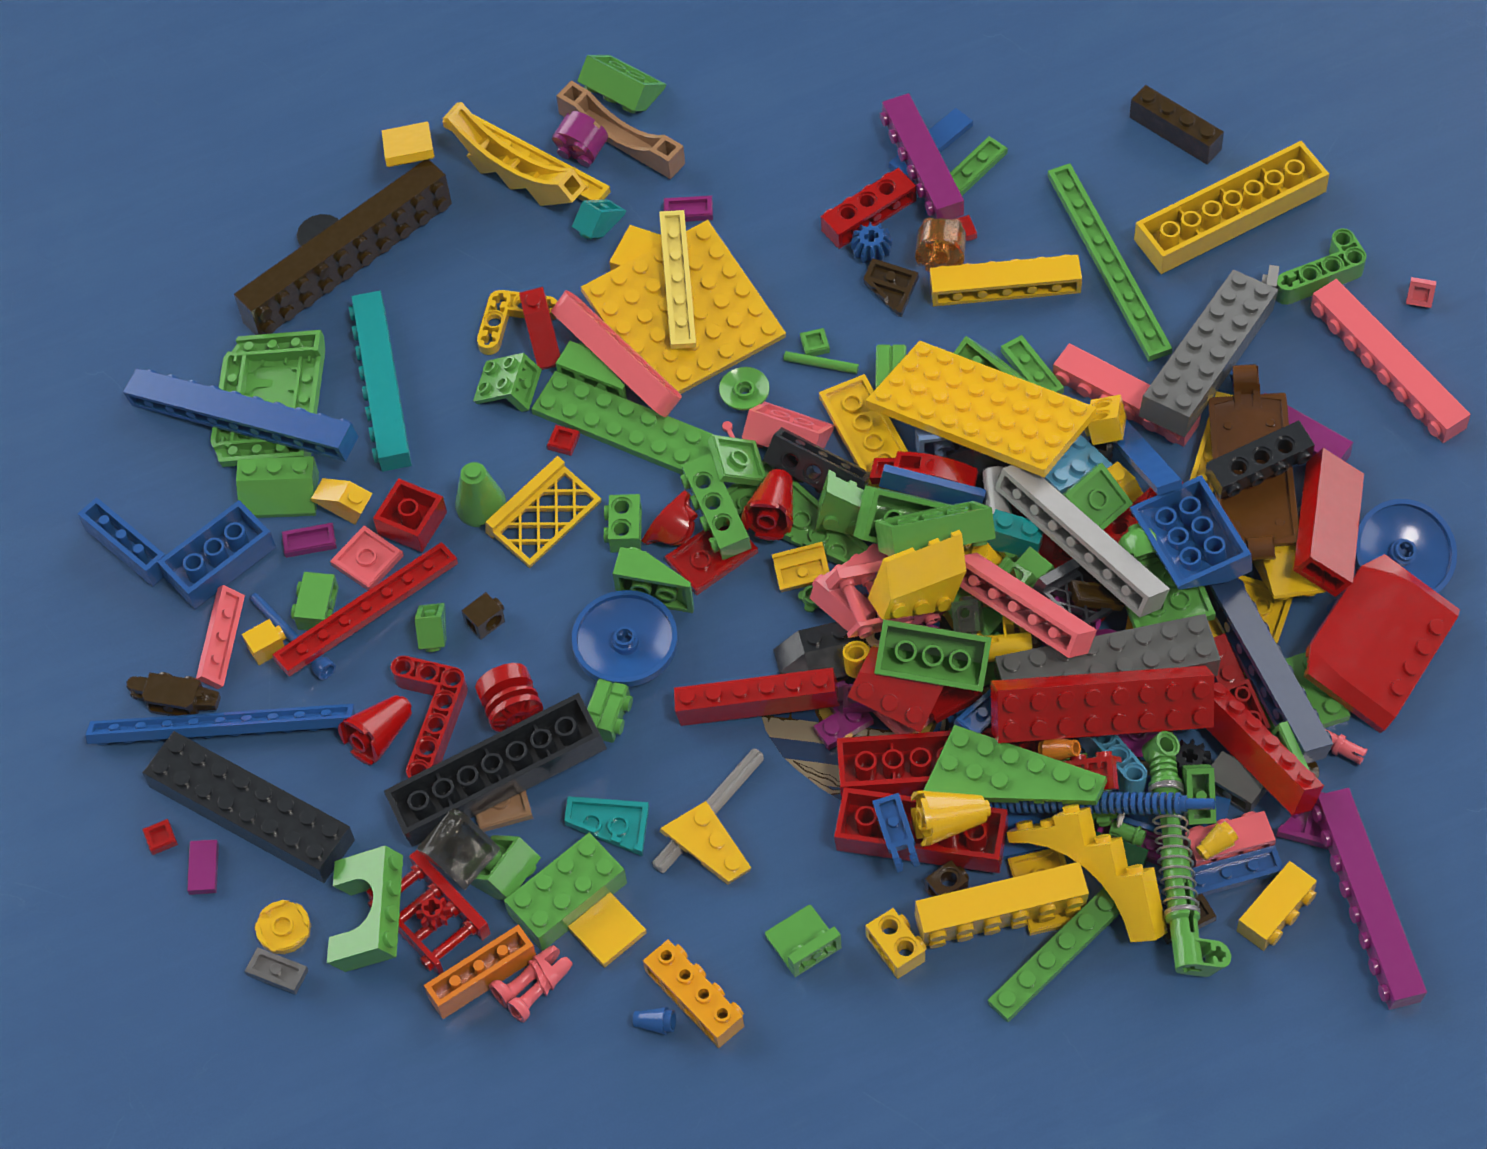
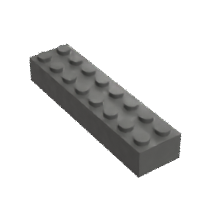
M1233 269L1144 393L1139 416L1185 437L1208 405L1209 398L1215 395L1231 372L1232 366L1238 362L1272 313L1278 289Z
M1206 614L1095 636L1088 654L1072 658L1066 657L1051 646L996 656L994 675L996 680L1206 665L1214 676H1218L1221 659Z

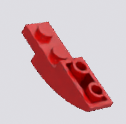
M897 451L896 458H874L869 478L871 484H879L884 465L887 464L975 487L978 469L942 456Z
M1225 633L1213 637L1221 659L1218 676H1214V683L1220 682L1226 686L1228 691L1238 701L1242 702L1267 729H1270V724L1249 678L1245 679Z

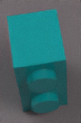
M995 509L993 521L996 539L987 540L993 550L1011 553L1019 558L1029 547L1039 552L1044 532L1027 518Z

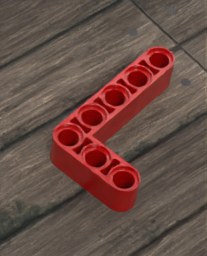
M399 656L391 663V670L396 685L402 689L433 696L406 768L407 777L410 778L442 762L466 698L468 687L463 671L457 667L409 656ZM402 671H409L406 674H400ZM429 676H434L430 680H425V678ZM453 682H459L455 686H450ZM444 705H451L446 709L441 708ZM435 728H442L440 731L433 732ZM427 751H434L429 755H424Z

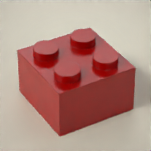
M398 478L373 517L379 535L423 552L447 514V509L443 496Z

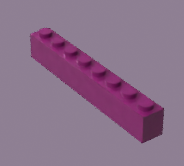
M1345 788L1320 794L1311 811L1315 822H1319L1322 830V843L1324 847H1328L1331 854L1330 864L1332 870L1335 873L1337 872L1340 878L1341 894L1349 902L1350 918L1358 926L1360 945L1363 949L1367 950L1370 958L1368 960L1369 969L1373 976L1376 975L1379 982V996L1383 1002H1386L1389 1010L1419 1003L1427 994V990L1350 789Z

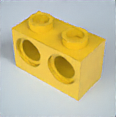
M1121 394L1091 400L1090 405L1097 407V415L1085 428V434L1087 437H1091L1092 444L1097 445L1123 440L1127 416Z
M894 908L865 925L867 939L897 979L925 962V950L927 949L925 943L920 936L912 934L910 931L911 926L903 914L898 915ZM887 928H893L896 930V932L891 935L885 934L883 931ZM907 949L910 950L912 954L909 956H902L899 954V952L901 950Z

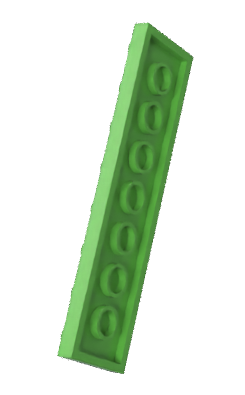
M557 371L554 372L531 408L532 414L563 427L578 430L580 434L681 475L684 474L682 464L709 453L712 456L708 439L714 434L670 416L663 417L650 408Z

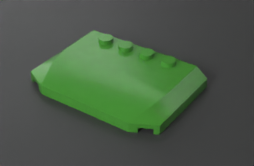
M321 330L238 336L235 340L237 343L232 352L228 351L223 358L219 383L220 389L228 392L237 391L248 397L257 396L271 403L280 402L287 407L295 409L300 407L310 413L317 414L325 359V342ZM215 427L212 428L211 444L222 467L237 466L238 459L308 457L312 455V453Z

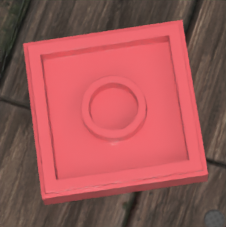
M363 526L332 558L330 563L331 566L363 588L370 590L385 577L404 555L403 551L366 526Z

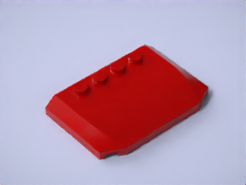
M1384 554L1362 565L1354 573L1353 584L1342 592L1306 648L1305 657L1308 659L1304 677L1376 731L1382 733L1398 715L1457 620L1460 609Z

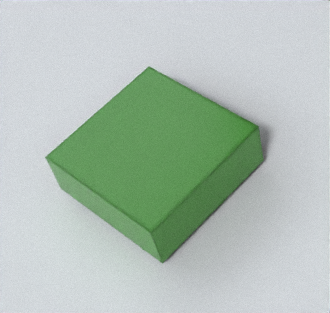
M824 328L800 333V340L805 355L818 356L830 353Z

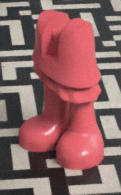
M555 945L533 956V960L528 961V967L510 983L505 984L500 980H494L489 984V989L504 1008L508 1007L512 1016L520 1022L524 1023L529 1018V1009L542 993L547 996L549 990L553 991L556 984L568 973L573 965L568 957H563L551 966L560 954V950ZM533 980H537V982L526 993H524L519 998L516 997Z

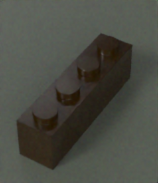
M1145 85L1131 99L1129 118L1208 165L1222 150L1224 131L1151 87Z

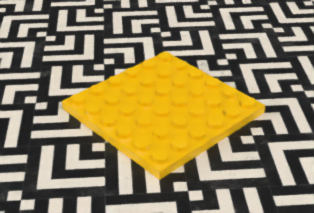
M709 220L686 231L696 337L695 348L671 349L662 244L581 286V292L595 313L680 394L786 338V332Z

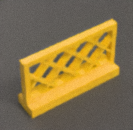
M557 456L485 522V533L492 539L495 537L527 567L531 568L600 504L602 499L566 468L565 462ZM565 476L572 482L573 489H557V482ZM543 495H555V506H540L539 499ZM558 495H573V506H558ZM576 495H587L592 501L587 506H576ZM573 511V519L570 522H558V512ZM525 512H537V522L521 523V516ZM540 512H555V522H540ZM507 528H519V539H507L502 533ZM522 528H537V539H522ZM540 528H555V536L551 539H540ZM522 545H537V552L529 559L522 552Z

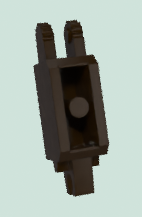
M149 672L148 678L132 676L126 681V687L131 692V697L139 701H145L149 711L154 714L176 716L199 714L200 710L217 711L221 699L218 691L203 687L200 680L191 676L182 678L166 672H160L159 674Z

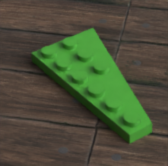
M762 461L767 476L774 469L768 463ZM793 479V527L791 532L785 534L782 539L799 547L823 542L827 560L841 565L849 561L853 555L860 554L868 549V546L861 539L851 534L816 528L819 501ZM734 483L727 488L740 519L742 518L744 507L759 486ZM713 505L712 507L717 509L719 506Z

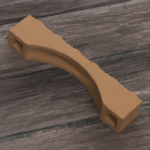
M570 81L556 95L560 115L565 117L568 112L570 115L572 111H578L592 117L595 120L593 124L596 127L600 128L602 125L607 131L608 139L606 142L667 178L671 179L685 165L683 145L666 135L648 134L626 124L607 110L589 90L577 83Z

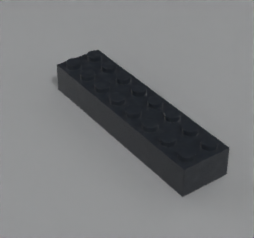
M577 693L384 790V793L404 836L410 845L414 847L607 748L580 694Z
M175 731L142 772L150 788L322 883H325L334 871L335 861L342 859L355 841L351 828L347 824Z

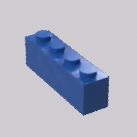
M96 497L78 513L84 529L152 587L163 578L157 561L163 558L165 554Z

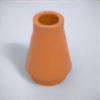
M1041 740L1038 745L1039 754L1059 761L1079 756L1081 752V745L1078 740Z

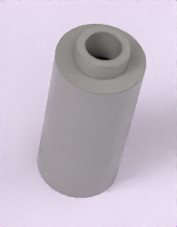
M1001 466L989 467L982 473L983 485L986 490L985 505L992 507L993 515L995 509L1012 514V504L995 489L1001 471L1005 468Z

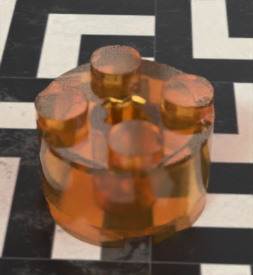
M942 218L924 219L917 232L916 262L919 265L921 263L926 266V270L929 272L930 268L938 266L963 265L967 236L961 221Z

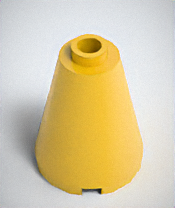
M919 790L913 792L911 796V801L916 800V808H911L912 823L917 839L923 838V842L920 843L921 846H930L981 825L991 815L989 801L984 800L982 795Z

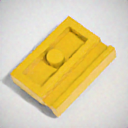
M823 542L772 554L781 592L812 585L816 577L830 572Z

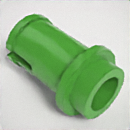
M1114 819L1109 831L1111 837H1122L1123 841L1141 847L1146 836V831L1142 830V826L1136 828L1122 823L1120 828H1118L1117 820Z

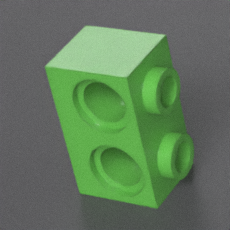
M640 494L609 495V505H604V519L608 521V527H604V543H609L610 553L619 552L620 547H635L641 550L642 505Z

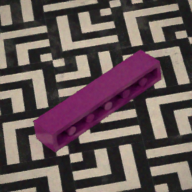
M904 94L883 101L882 112L880 113L883 126L888 127L892 144L897 145L901 162L905 161L909 178L915 180L917 194L920 198H924L927 214L933 216L936 224L963 216L964 199L910 94Z

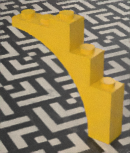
M462 102L456 103L442 118L468 150V159L481 174L497 172L510 190L526 188L540 206L572 203L586 188V185L573 168H559L546 165L531 159L503 142L489 131Z
M1079 804L1067 805L1062 807V812L1052 818L1043 819L1040 823L1033 824L1032 820L1020 821L1016 823L1015 828L1007 832L1009 843H1030L1048 847L1070 857L1076 862H1080L1081 866L1086 868L1103 885L1114 900L1124 920L1130 942L1155 941L1168 933L1154 867L1143 868L1142 864L1128 866L1122 837L1111 838L1110 834L1096 836L1090 807L1079 808Z

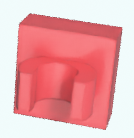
M1411 277L1406 304L1431 308L1436 281Z

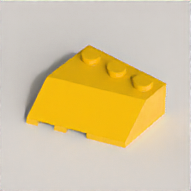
M961 531L952 532L951 538L940 541L938 538L929 541L927 547L917 551L912 547L883 558L868 596L869 601L882 620L944 612L951 609L966 573Z

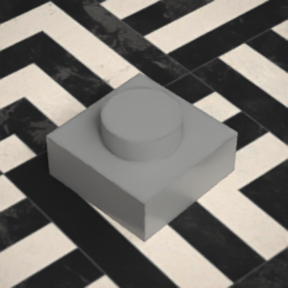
M1269 265L1268 275L1263 274L1262 282L1276 288L1279 266Z

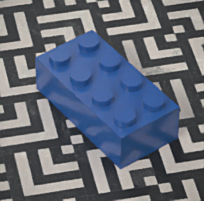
M238 500L157 561L163 577L196 609L216 594L218 587L228 585L275 549L276 546L271 532Z

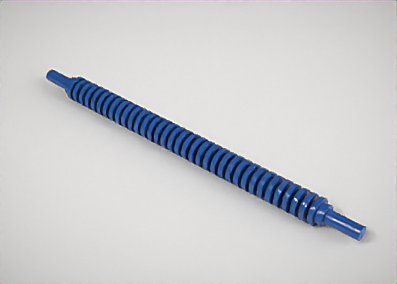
M1103 792L1097 805H1079V808L1090 807L1091 814L1095 812L1096 814H1101L1102 812L1103 814H1109V811L1110 814H1116V812L1118 814H1130L1131 812L1132 814H1138L1139 811L1140 815H1144L1145 812L1147 815L1152 813L1159 815L1160 812L1162 815H1166L1168 811L1169 815H1174V812L1176 815H1181L1182 812H1187L1188 809L1215 810L1216 801L1215 798H1188L1187 795H1182L1181 792H1176L1175 795L1173 792H1169L1168 796L1166 792H1162L1161 795L1159 792H1154V794L1147 792L1146 795L1144 792H1140L1139 795L1137 792H1132V794L1130 792H1125L1124 794L1123 792H1118L1117 794L1116 792H1110V795L1109 792ZM1019 801V803L989 802L990 807L1007 809L1008 813L1010 811L1011 813L1046 812L1051 814L1053 812L1058 814L1059 811H1063L1062 807L1071 805L1063 804L1062 802H1045V804H1038L1033 801Z

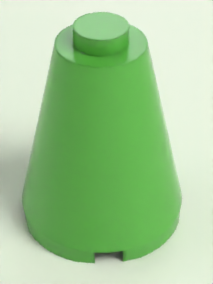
M471 462L466 464L461 470L455 509L463 523L471 527H481L506 503V497L486 468L480 463Z

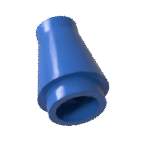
M668 1007L634 1011L633 1026L634 1028H642L667 1035L668 1032H674L676 1012Z

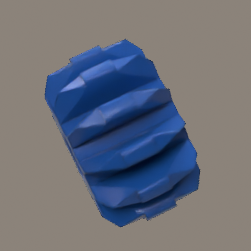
M870 222L868 227L860 224L859 231L853 232L851 248L854 251L855 258H861L863 263L867 260L871 261L872 258L883 261L885 256L890 255L891 246L893 245L888 228L882 229L880 223L877 226H873Z

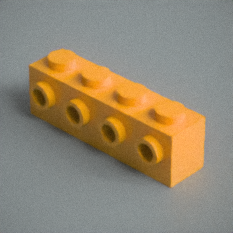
M668 939L643 960L645 972L701 1031L720 1048L744 1027V1013L735 1002L729 1003L724 997V991L717 983L711 984L705 978L707 975L697 963L693 965L687 959V953L679 944L674 946Z

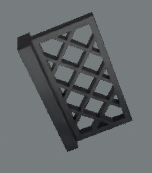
M1074 558L1041 576L1033 586L1034 590L1068 612L1082 616V621L1089 625L1114 612L1111 608L1101 607L1096 612L1087 609L1085 605L1084 607L1070 605L1072 592L1068 591V585L1071 580L1084 581V577L1092 579L1093 583H1100ZM1052 595L1062 597L1063 602L1057 601Z

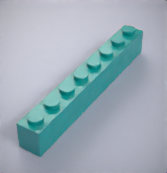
M381 290L352 296L353 306H349L351 321H356V326H352L354 340H359V346H355L358 361L362 360L363 363L362 366L358 367L361 381H366V386H362L364 401H369L370 405L365 407L368 422L372 421L373 427L368 428L371 442H376V447L372 448L374 462L380 463L382 472L412 466Z

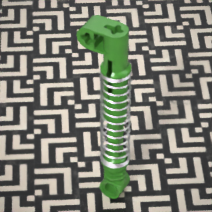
M1169 731L1158 733L1142 747L1143 757L1150 764L1151 781L1148 784V791L1152 792V794L1159 792L1160 795L1162 792H1166L1167 796L1169 792H1173L1174 795L1176 792H1181L1184 795V784L1178 777L1176 754L1180 750V744L1177 737ZM1168 811L1166 815H1162L1160 812V816L1155 817L1152 822L1156 825H1161L1154 829V833L1162 835L1155 839V843L1163 845L1156 850V853L1161 855L1157 863L1162 865L1159 873L1164 877L1160 880V883L1165 885L1161 893L1166 896V899L1163 900V904L1167 906V909L1164 911V918L1166 923L1170 925L1175 972L1210 977L1230 964L1231 953L1223 942L1199 937L1198 921L1200 920V908H1198L1199 902L1195 899L1198 896V892L1194 889L1197 882L1193 879L1195 871L1192 869L1194 861L1190 858L1193 855L1192 850L1189 848L1191 840L1187 838L1190 835V831L1186 828L1189 824L1185 818L1187 812H1184V816L1176 815L1175 812L1174 815H1169ZM1160 818L1161 823L1155 822L1156 819ZM1182 819L1186 821L1185 826H1181L1180 821ZM1161 828L1162 833L1156 832L1157 829ZM1184 829L1187 831L1186 836H1182V830ZM1163 838V843L1158 842L1159 839ZM1185 839L1188 841L1187 847L1183 846V841Z

